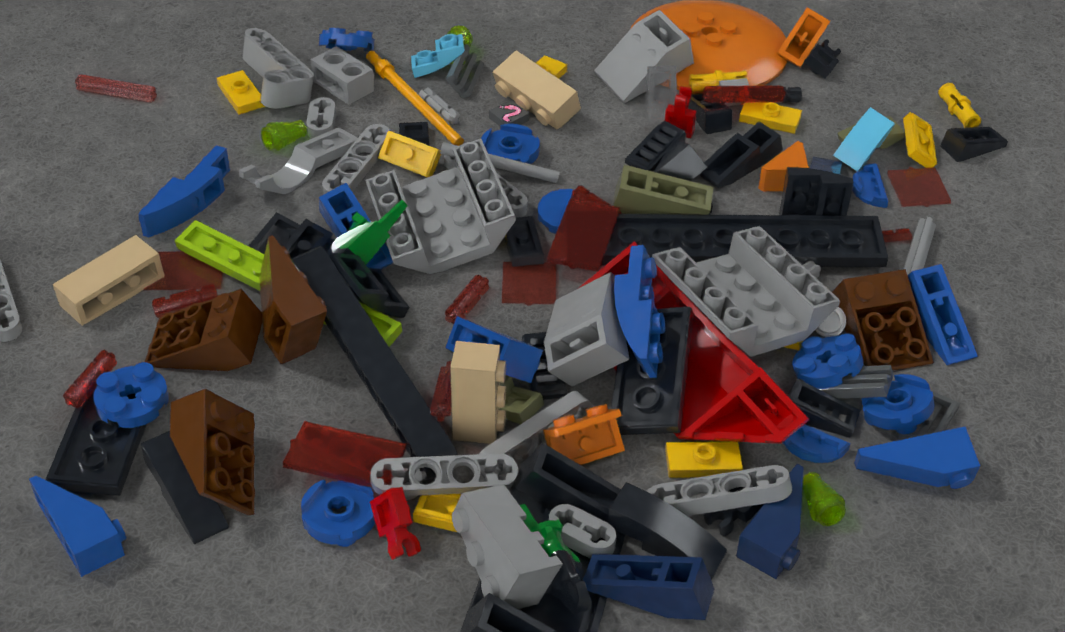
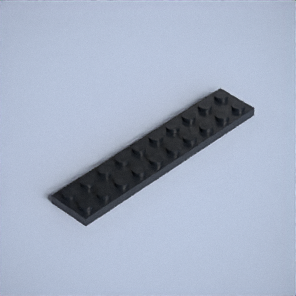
M567 213L566 215L567 265H606L634 241L637 245L645 246L650 258L655 253L681 247L697 263L729 254L733 233L757 226L765 230L801 265L808 261H814L820 267H886L888 254L878 216Z

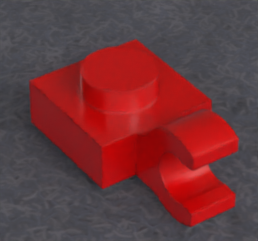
M680 86L679 95H675L674 105L669 104L665 110L664 121L684 130L686 138L691 139L695 130L697 111L688 109L692 88Z
M403 487L390 488L371 500L370 505L379 538L387 537L388 553L391 559L394 560L404 555L402 545L406 548L408 557L418 554L421 551L420 542L414 534L407 530V526L413 522Z

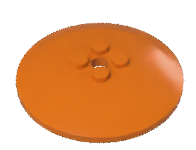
M716 0L671 2L646 12L631 26L632 28L638 21L660 10L690 38L694 64L660 83L676 90H680V86L691 87L689 86L690 74H711L715 70H721L722 73L747 71L745 78L748 77L749 89L760 88L777 78L783 72L788 60L777 54L786 40L782 30L766 16L747 7ZM713 90V91H698V92H693V94H695V93H702V92H710L711 94H713V95H715V96L717 95V93L715 92V90Z

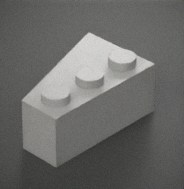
M504 484L464 492L461 494L452 512V522L455 530L461 533L467 547L466 553L469 563L476 568L481 579L484 597L491 593L517 609L537 605L563 563L557 556L549 557L542 548L541 544L544 543L543 536L539 531L531 532L523 522V520H526V513Z

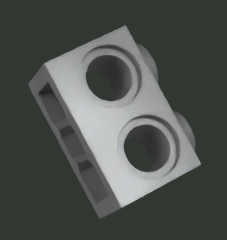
M336 46L310 59L311 70L314 73L313 82L348 105L374 92L373 69Z

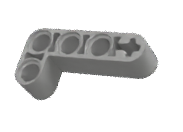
M258 28L247 29L245 31L242 58L263 77L261 103L266 107L274 109L308 103L311 99L314 73L267 31Z

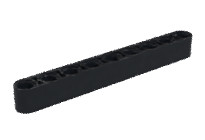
M319 246L291 259L298 271H302L305 274L308 284L316 296H320L323 299L327 308L324 322L410 457L458 455L451 440L324 248ZM420 468V471L426 473V481L436 477V473L431 468Z

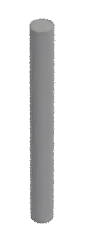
M443 142L440 154L455 157L452 148L458 146ZM488 154L494 168L553 183L558 181L559 171Z

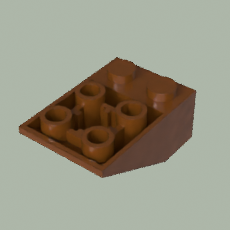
M273 235L269 236L259 276L263 339L280 364H284L316 349L327 314V308L323 299L320 296H316L310 288L305 274L302 271H298L287 249L284 246H280Z
M906 269L843 279L832 291L840 300L838 307L843 310L846 316V326L844 329L847 334L854 335L856 343L860 346L865 366L891 365L892 370L895 371L934 363Z
M241 288L230 293H222L216 298L202 303H194L188 308L177 312L166 313L157 322L145 362L152 364L156 368L230 371L251 364L262 326V312Z
M207 389L172 401L170 437L199 495L246 515H254V413Z

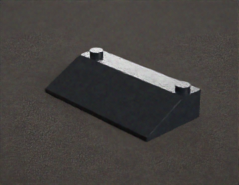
M542 443L521 464L511 495L519 505L525 504L537 524L549 521L551 510L561 504L575 506L608 523L609 508L621 489ZM616 531V544L612 555H620L625 539V534ZM599 538L597 541L592 540V542L598 543V541H605V539ZM569 548L579 558L583 567L584 578L591 558ZM479 579L460 632H598L607 597L588 591L592 600L591 609L575 615L571 613L560 599L551 594H544L537 605L517 609L491 593L484 597L481 579Z

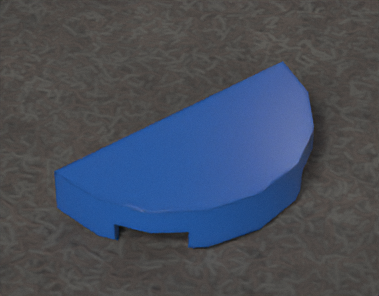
M877 163L863 166V170L853 174L854 184L852 191L864 203L875 207L887 208L888 198Z
M573 189L552 191L543 196L538 203V221L548 227L551 233L563 236L566 226V215L569 213L573 198Z
M805 424L783 442L792 454L802 460L814 463H828L842 458L849 450L851 444Z

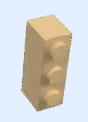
M517 50L493 71L496 82L495 88L499 94L505 98L510 97L521 108L533 113L538 121L545 126L549 124L555 129H559L581 109L576 90Z
M135 235L55 282L53 287L59 305L83 326L164 278L165 275L159 253Z
M456 341L450 367L453 440L491 444L496 441L497 432H504L506 411L500 410V408L505 406L506 386H500V383L505 382L506 361L500 360V345Z

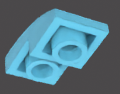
M462 34L444 35L440 39L435 40V51L423 50L411 56L414 78L435 72L458 58L465 51Z
M870 107L846 136L833 156L857 172L861 171L875 149L881 146L896 123Z

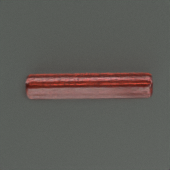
M84 74L78 75L75 79L78 91L152 103L157 97L154 86Z
M781 85L705 86L702 93L706 103H781L786 95L784 87Z
M447 361L446 366L440 368L430 408V415L437 416V421L440 422L445 421V416H451L452 413L450 369L452 361Z

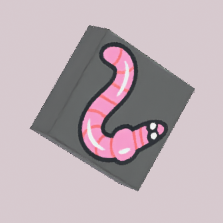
M510 100L489 110V119L499 126L503 124L521 125L529 121V113Z

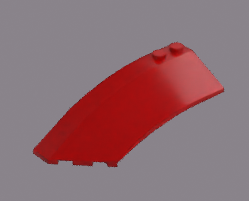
M634 241L580 287L610 272L614 274V279L615 275L628 274L631 246H637V243ZM656 265L657 275L656 278H652L651 284L656 309L691 307L694 313L681 433L674 434L678 439L783 443L808 422L809 418L766 372L729 340Z

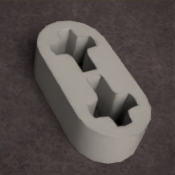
M320 97L310 102L306 122L310 138L317 137L334 129L336 108L335 102L332 99Z
M561 504L551 510L549 520L559 519L561 524H565L562 528L561 537L567 547L588 558H591L592 554H613L616 544V531L610 524L569 504ZM599 538L605 539V541L600 540L598 543L592 542V540L597 541Z

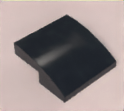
M787 167L779 215L847 216L854 184L853 179L823 170Z
M276 212L248 246L265 254L268 237L273 235L280 246H284L287 249L290 259H293L319 246L324 248L332 238L333 233L308 219H305L300 225Z
M331 253L330 259L338 271L367 306L385 315L400 318L406 316L410 307L380 269L368 268L358 255Z

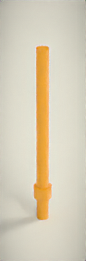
M369 51L366 54V59L375 67V72L382 79L386 78L447 140L457 146L464 143V139L395 72L394 66L388 60L382 59L375 51Z

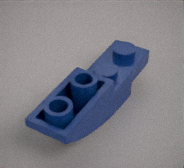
M216 145L208 155L203 157L194 170L187 174L184 180L172 177L158 191L155 197L138 214L143 236L149 238L182 224L203 211L225 191L223 177L230 171L227 148Z
M637 245L630 248L628 274L615 275V307L623 334L640 366L649 378H656L658 363H662L663 360L660 334L665 332V319L662 312L658 313L654 304V292L651 284L652 278H656L657 275L655 259L649 257L644 245Z

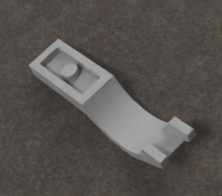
M339 127L296 145L292 156L278 172L272 175L261 176L257 168L251 164L239 170V177L250 181L261 190L280 194L290 193L307 182L317 167L342 157L357 140V137Z

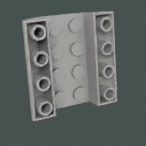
M481 138L452 148L458 167L442 171L439 174L415 181L406 186H400L395 170L378 174L365 180L379 220L401 200L405 201L408 205L388 231L391 236L387 239L386 243L395 265L427 274L454 268L492 254L516 221L515 214Z
M760 226L733 233L729 254L697 263L681 247L652 255L656 265L735 345L750 357L804 341L840 303V300Z

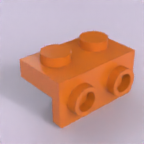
M607 404L586 409L587 416L575 419L574 414L552 420L554 426L543 430L547 446L579 465L625 451L616 418L622 416L620 409H608Z

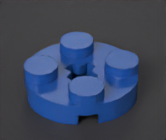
M329 28V30H322V34H319V46L326 45V48L329 49L337 46L342 50L348 51L361 47L364 48L363 52L374 51L375 39L372 38L373 32L356 31V33L346 34V29Z
M503 124L500 125V130L492 132L491 128L481 137L488 154L528 164L535 162L539 156L540 140L538 136L534 137L532 130L523 125Z
M852 334L825 338L818 336L806 338L801 343L802 349L796 353L792 361L796 378L802 379L805 383L817 389L831 388L843 384L842 377L847 376L849 373L852 374V377L856 376L864 364L860 346L856 343V339Z
M142 362L135 366L117 369L113 372H105L96 380L97 387L94 391V403L99 417L106 423H108V420L117 422L118 426L122 428H134L152 422L159 416L158 410L164 404L166 407L169 402L166 381L160 373L154 370L153 365L150 363ZM136 394V398L129 399L127 395Z
M909 374L894 375L895 381L891 382L887 397L862 398L864 418L869 425L887 430H896L900 434H910L917 429L918 424L927 420L933 413L935 408L933 391L930 390L928 382L923 378Z
M338 476V481H332L327 484L326 479L312 485L301 501L302 522L308 534L320 542L337 544L342 547L350 546L356 540L364 537L375 524L370 501L374 499L371 487L364 481L351 476ZM342 506H346V512L341 514H335L331 510L332 508L340 509Z

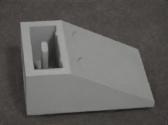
M658 10L635 23L594 72L625 104L694 64L691 40L663 12Z
M612 272L555 301L544 340L548 372L572 387L629 360L626 338L620 326L615 307V279Z

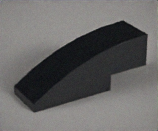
M757 122L743 136L737 132L704 162L707 168L699 175L717 188L730 185L768 163L783 150L781 135L761 122Z
M170 431L140 443L145 464L158 482L163 497L193 544L229 528L218 503L199 495L170 437Z
M626 482L609 508L608 524L614 530L641 541V550L655 556L702 557L711 580L727 553V549L716 538L690 517L667 502Z

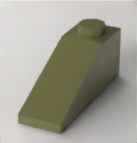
M624 165L615 188L612 211L623 214L707 215L711 211L714 187Z

